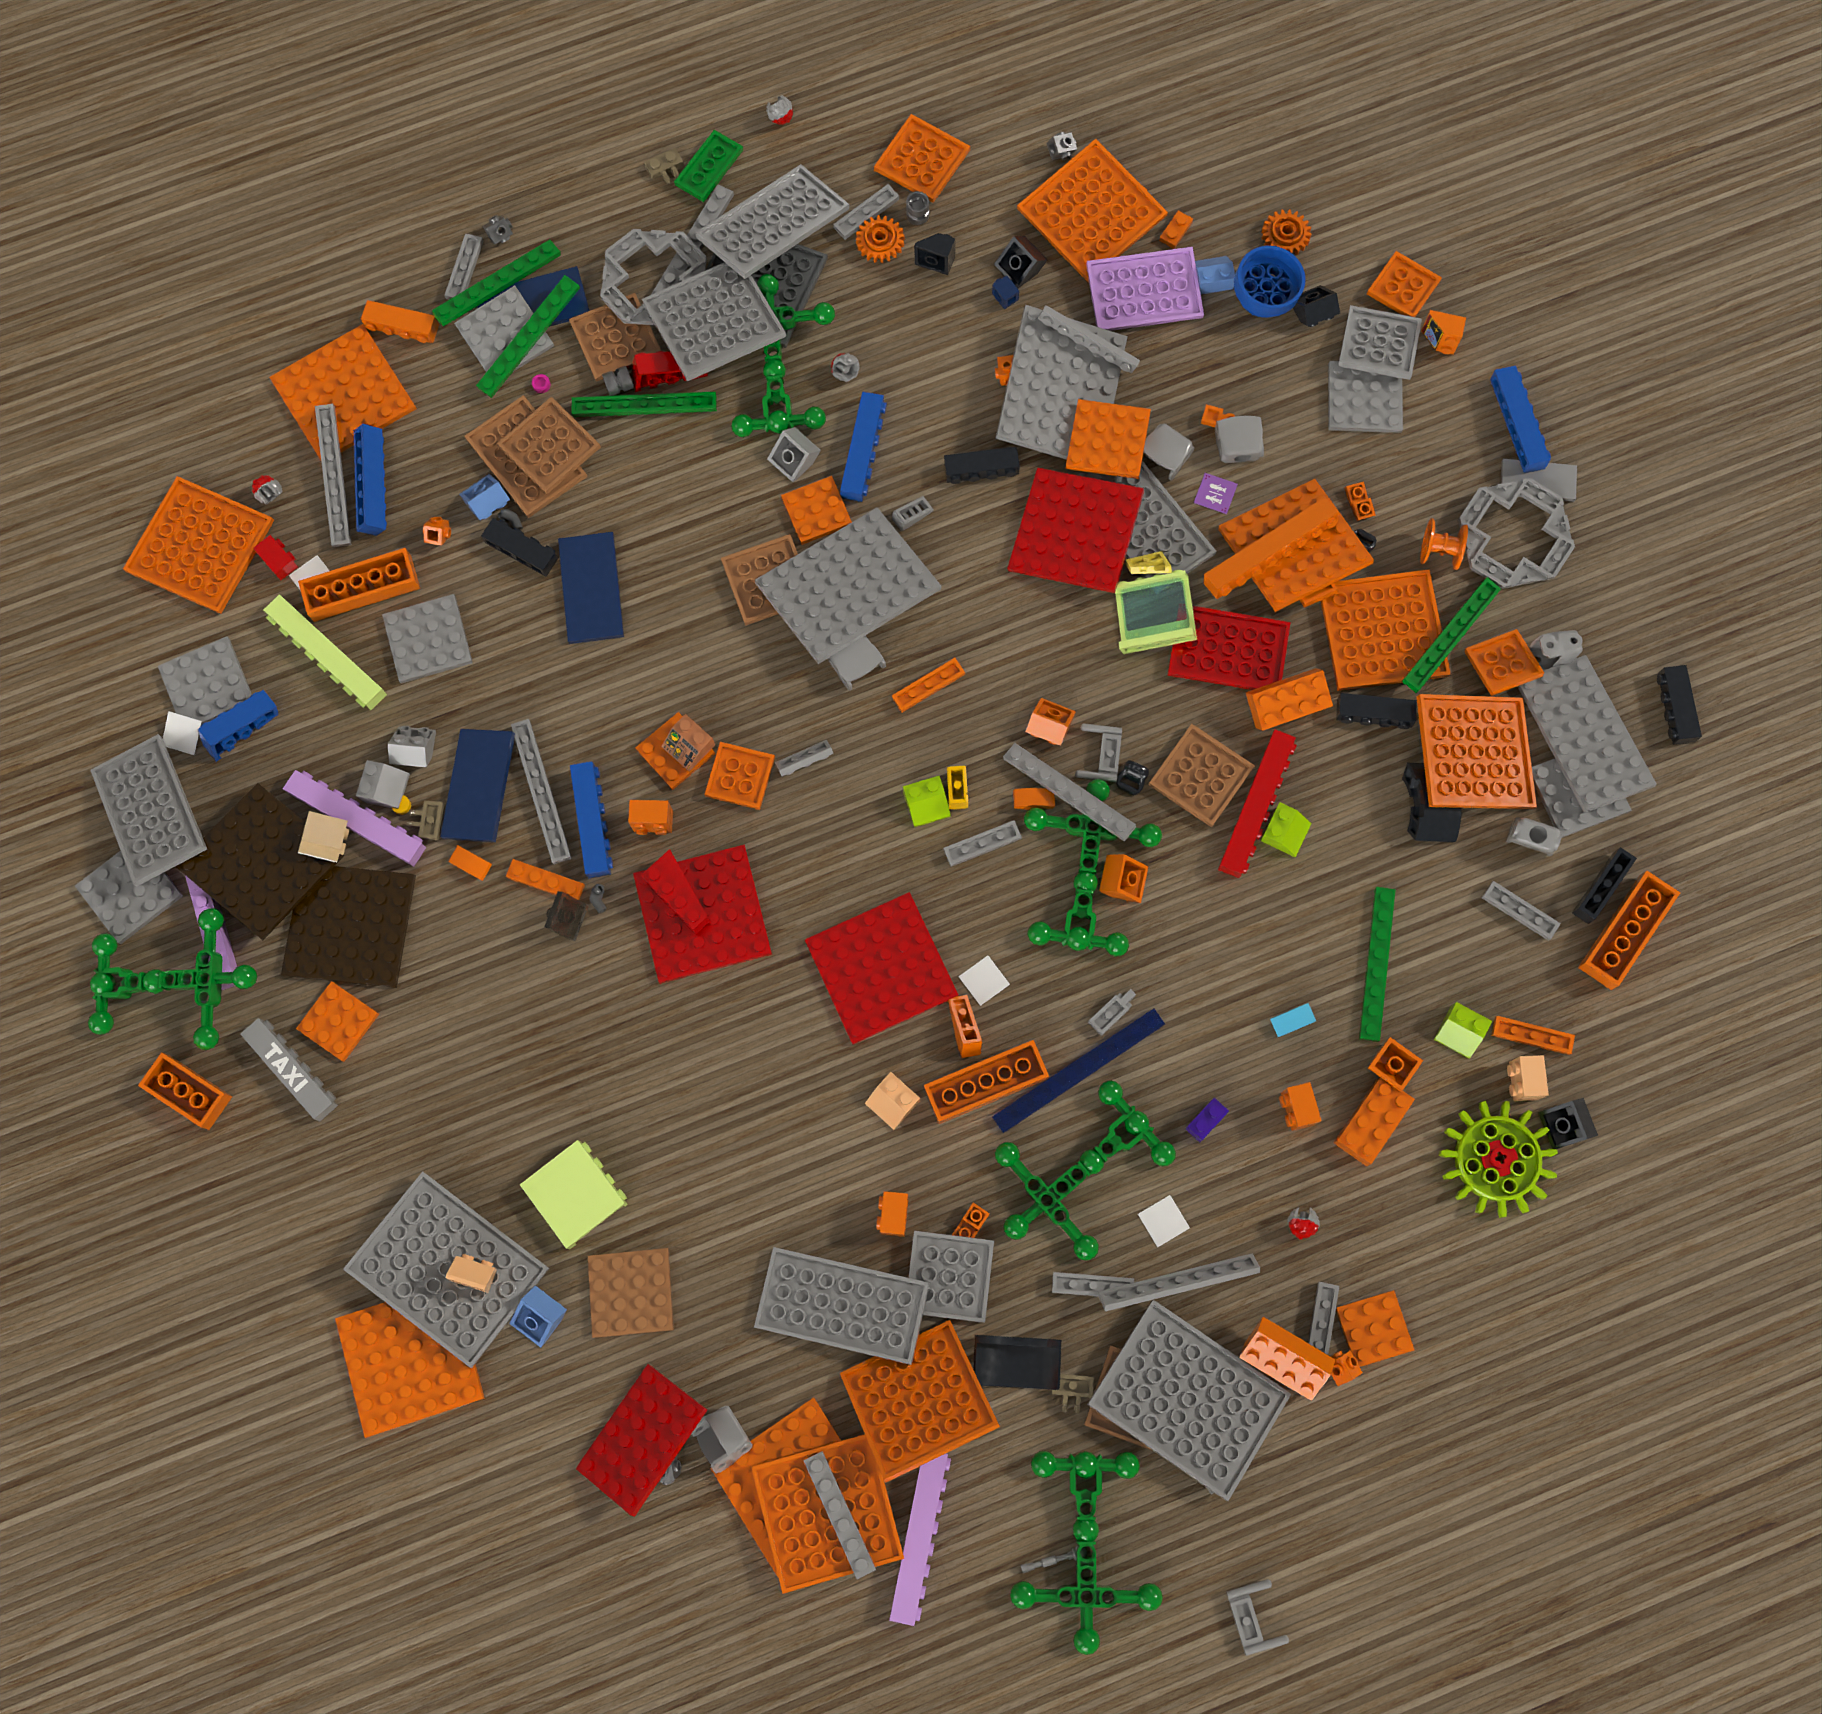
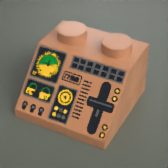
M685 714L672 727L662 748L690 772L715 746V743L709 734Z

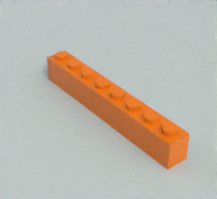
M1326 497L1322 498L1204 574V585L1216 599L1227 596L1234 588L1244 585L1251 577L1258 576L1265 568L1272 567L1278 560L1288 557L1292 551L1298 547H1303L1312 538L1319 537L1326 529L1333 528L1338 522L1339 511Z

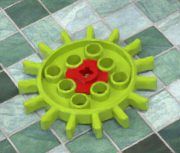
M1486 1101L1479 1103V1110L1482 1115L1481 1120L1474 1122L1464 1110L1458 1113L1467 1128L1462 1134L1454 1129L1446 1128L1444 1133L1458 1142L1455 1151L1448 1149L1439 1151V1156L1455 1158L1456 1170L1446 1172L1442 1175L1443 1179H1453L1459 1176L1465 1184L1464 1188L1458 1191L1455 1196L1457 1200L1466 1197L1472 1191L1479 1196L1475 1209L1476 1213L1480 1214L1484 1211L1487 1200L1497 1201L1499 1218H1505L1507 1216L1506 1201L1514 1199L1520 1211L1526 1213L1529 1212V1207L1523 1198L1524 1194L1531 1191L1541 1200L1548 1196L1536 1185L1539 1176L1547 1179L1557 1178L1555 1172L1542 1168V1157H1552L1558 1154L1556 1149H1540L1537 1139L1546 1135L1549 1131L1547 1127L1540 1128L1533 1134L1525 1127L1532 1114L1530 1110L1521 1114L1519 1121L1508 1117L1510 1110L1509 1101L1502 1102L1500 1116H1491ZM1486 1126L1493 1128L1494 1134L1492 1137L1486 1134ZM1504 1136H1509L1511 1138V1146H1506L1504 1144ZM1478 1143L1484 1145V1154H1480L1477 1151L1476 1146ZM1523 1146H1527L1530 1149L1529 1156L1522 1154L1521 1149ZM1495 1157H1501L1502 1160L1496 1161ZM1469 1161H1473L1476 1164L1474 1172L1468 1169L1467 1164ZM1514 1163L1521 1166L1520 1174L1513 1171ZM1487 1171L1493 1172L1495 1176L1492 1182L1486 1178ZM1505 1181L1512 1183L1513 1189L1511 1192L1504 1188Z

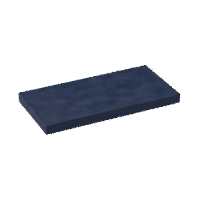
M577 266L516 282L477 306L478 308L503 292L516 286L532 312L535 313L564 275L577 283L580 289L550 326L569 322V319L590 311Z
M605 532L559 538L568 643L574 644L624 637L614 533Z
M460 729L441 838L496 843L515 739L514 732Z

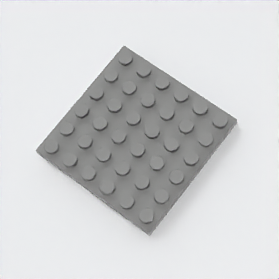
M725 262L642 299L646 310L687 381L786 337L783 327L753 277L750 275L744 279Z

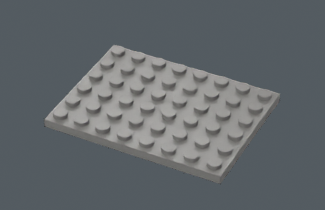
M1025 305L995 438L1067 460L1078 399L1114 404L1121 368L1114 363L1106 361L1099 354L1091 352L1082 344H1077L1070 337L1060 334L1051 326L1043 324L1038 319L1042 310ZM1071 319L1125 351L1128 336Z
M878 508L755 579V584L818 664L941 590L940 583Z
M422 1171L343 1270L472 1369L514 1315L521 1299L539 1283L549 1268ZM462 1254L474 1257L473 1261L481 1263L482 1260L494 1263L492 1267L496 1268L497 1271L489 1293L449 1281L445 1278L456 1256L461 1257Z
M1152 1300L1087 1405L1215 1494L1229 1501L1291 1393L1164 1306Z

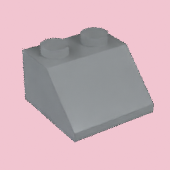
M794 427L783 430L767 460L788 479L795 482L813 465L821 450Z
M367 760L356 797L365 803L398 809L410 774L384 763Z

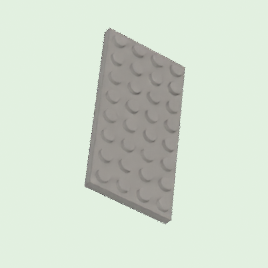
M800 164L697 231L696 238L746 279L849 210V204Z
M1143 461L1139 479L1084 471L1078 474L1079 476L1144 488L1143 498L1126 553L1127 559L1162 551L1170 563L1172 571L1185 570L1188 574L1216 554L1217 551ZM1152 573V574H1140V575H1141L1142 577H1144V578H1151V577H1153L1155 574H1164V575H1165V574H1170V573ZM1172 584L1153 587L1152 590L1158 595Z
M1586 655L1576 658L1572 663L1543 670V677L1517 686L1584 813L1654 788L1657 785Z
M159 734L90 770L134 885L139 886L207 850L165 743Z
M773 1247L754 1328L912 1365L930 1283Z

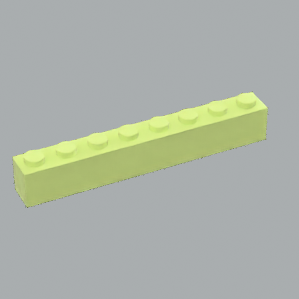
M280 594L263 609L268 615L266 619L273 625L277 623L280 626L278 630L284 636L290 635L293 638L291 642L297 648L303 647L306 650L304 654L310 660L315 658L319 662L317 666L322 671L326 672L328 670L331 673L329 677L335 683L339 684L341 682L344 685L342 689L348 695L354 694L357 697L355 701L361 707L367 706L372 710L387 695L378 684Z

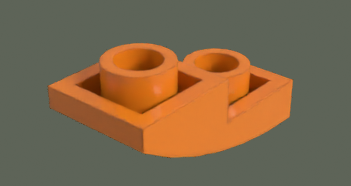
M1364 481L1344 487L1357 521L1376 516L1371 498H1368Z
M1021 788L1013 790L1014 808L1029 810L1034 807L1053 809L1055 807L1054 793L1046 788Z
M457 845L448 861L482 881L492 866L490 862Z
M973 1202L952 1235L975 1238L990 1213Z

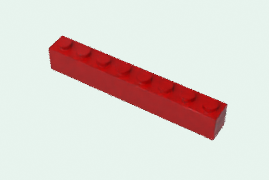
M1274 729L1219 865V871L1240 878L1242 873L1246 874L1250 865L1247 863L1249 856L1253 857L1257 847L1254 846V842L1256 839H1260L1263 829L1260 828L1262 822L1266 823L1270 812L1267 811L1269 805L1273 806L1277 797L1274 794L1275 789H1280L1284 779L1281 778V774L1283 771H1287L1290 761L1287 760L1289 754L1293 755L1297 745L1294 744L1296 737Z

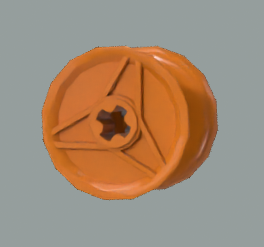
M1430 518L1423 537L1420 563H1426L1430 552H1437L1440 556L1448 554L1453 555V569L1458 570L1465 553L1468 525L1466 524L1461 527L1457 537L1448 536V533L1437 534L1435 533V520Z

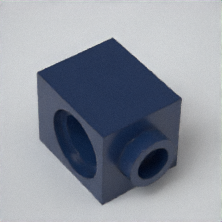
M1007 275L993 283L992 295L1004 309L1019 300V290Z

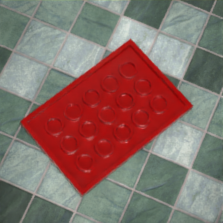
M1179 604L1176 622L1187 619L1185 604ZM1193 606L1197 640L1172 645L1167 676L1249 690L1282 680L1291 622Z
M647 1364L575 1469L630 1516L635 1517L708 1409L653 1366Z

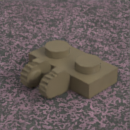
M676 148L644 162L652 180L662 176L666 184L670 183L667 173L672 171L673 176L677 178L679 176L677 168L684 165Z
M424 800L422 811L409 810L408 815L411 817H420L421 822L407 821L406 826L419 829L418 837L420 839L439 841L445 804L443 802Z
M1060 1374L1059 1390H1051V1394L1063 1395L1062 1412H1067L1068 1396H1076L1074 1413L1079 1414L1081 1397L1091 1398L1093 1396L1094 1377Z

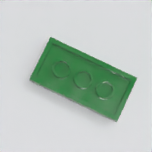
M713 130L674 181L675 186L704 202L743 152V146Z

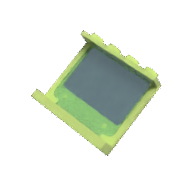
M1174 570L1172 573L1165 575L1155 574L1151 578L1140 577L1131 582H1118L1115 594L1121 634L1119 649L1123 654L1197 640L1189 576L1185 570Z

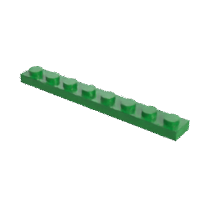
M549 239L432 310V313L444 327L561 256V252Z
M564 275L477 383L476 387L490 398L496 394L577 293L580 286Z
M716 392L572 397L573 417L717 411Z
M1486 577L1408 672L1402 682L1417 693L1501 588Z
M1376 887L1374 891L1359 1039L1379 1042L1381 1037L1396 889Z

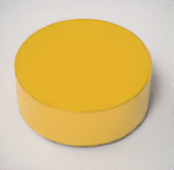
M403 795L399 808H392V810L398 815H404L411 809V802Z

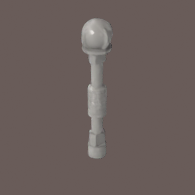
M1077 1547L1075 1549L1072 1548V1551L1067 1552V1554L1054 1555L1043 1558L1039 1562L1022 1564V1573L1035 1570L1034 1568L1041 1566H1051L1066 1559L1074 1558L1076 1561ZM1083 1547L1080 1552L1081 1556L1084 1558L1087 1555L1085 1547Z

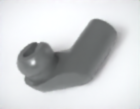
M502 509L498 514L500 520L510 521L513 529H523L517 513L508 509Z
M596 884L591 890L589 900L600 914L607 908L602 902L604 886Z

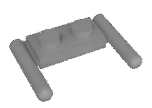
M1081 724L1080 728L1082 731L1103 733L1098 772L1077 770L1075 776L1077 778L1117 782L1122 728Z
M1269 1579L1226 1591L1246 1656L1289 1643L1287 1635L1263 1641L1249 1594L1271 1588L1272 1582Z

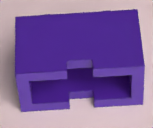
M1213 1098L1185 1130L1200 1143L1229 1110L1216 1098Z

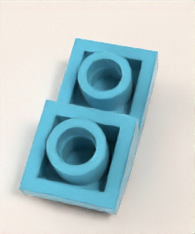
M1309 1003L1270 1019L1278 1037L1316 1021Z

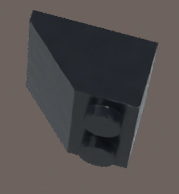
M937 233L916 242L914 245L915 265L948 275L955 259V238L948 234Z
M1014 236L994 265L1004 276L1007 275L1018 289L1036 276L1048 260L1026 236Z
M1321 285L1302 292L1298 302L1293 307L1300 323L1308 327L1316 326L1318 322L1323 320H1331L1335 315L1340 314L1337 293Z
M1584 1098L1538 1112L1543 1127L1549 1129L1546 1134L1552 1149H1559L1598 1136Z

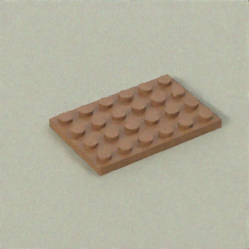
M523 395L464 437L527 518H530L587 478V474L579 466L546 495L498 447L497 443L535 411Z

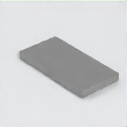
M1502 460L1501 483L1517 482L1531 478L1561 496L1563 501L1574 502L1576 500L1577 465L1548 463L1547 467L1543 470L1524 473L1519 460Z

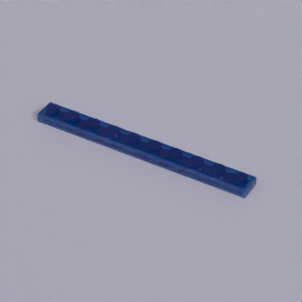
M1153 1008L992 1116L993 1120L1004 1134L1165 1025L1164 1021L1155 1008Z

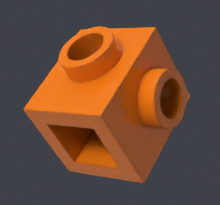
M1013 355L997 357L998 368H995L996 379H1000L1001 386L1007 385Z
M431 517L423 526L424 543L442 546L451 536L449 520H443L441 517Z
M1338 1351L1330 1356L1335 1359L1331 1376L1337 1386L1345 1384L1363 1373L1351 1351L1345 1353Z

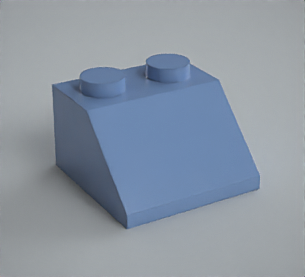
M1227 256L1195 261L1200 294L1232 290L1234 288V266Z
M490 474L459 494L479 520L487 519L494 510L503 508L507 501L510 500L499 482Z
M534 1286L521 1299L509 1324L541 1348L557 1328L567 1309L537 1286Z

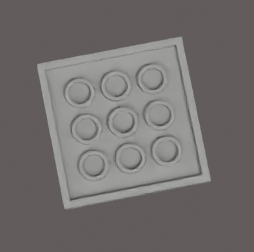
M513 286L454 324L487 372L534 313L516 286ZM546 331L515 370L554 347Z
M1350 305L1338 366L1410 380L1422 319Z
M1329 361L1328 430L1402 433V378L1338 366L1339 361Z
M454 594L382 614L398 680L401 684L473 663Z
M228 636L158 666L176 714L202 721L201 725L212 721L220 713L227 712L235 704L247 700L252 695Z
M1556 759L1532 767L1534 786L1553 826L1560 830L1562 838L1632 811L1627 799L1624 798L1584 813Z
M121 851L75 885L119 944L125 942L183 897L165 872L139 886L134 885Z
M914 1231L909 1278L930 1283L923 1315L985 1323L994 1240Z

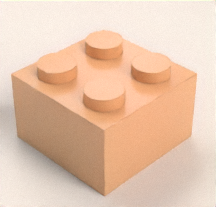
M1544 1055L1520 1056L1509 1062L1507 1074L1511 1077L1509 1092L1513 1096V1101H1534L1549 1095Z

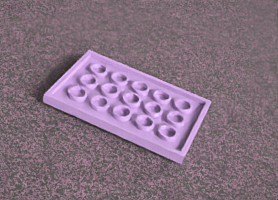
M1193 247L1086 262L1096 327L1112 331L1204 317Z

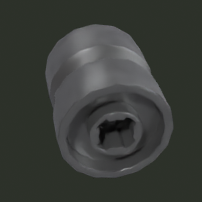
M919 191L909 194L906 200L907 219L913 225H922L929 219V198L925 193Z
M626 366L617 368L615 373L609 371L602 374L610 396L619 394L620 390L628 391L634 388Z

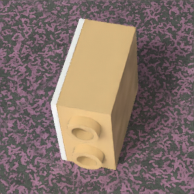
M309 811L298 853L337 863L339 854L343 855L346 847L343 839L347 840L349 829L346 828L348 821Z

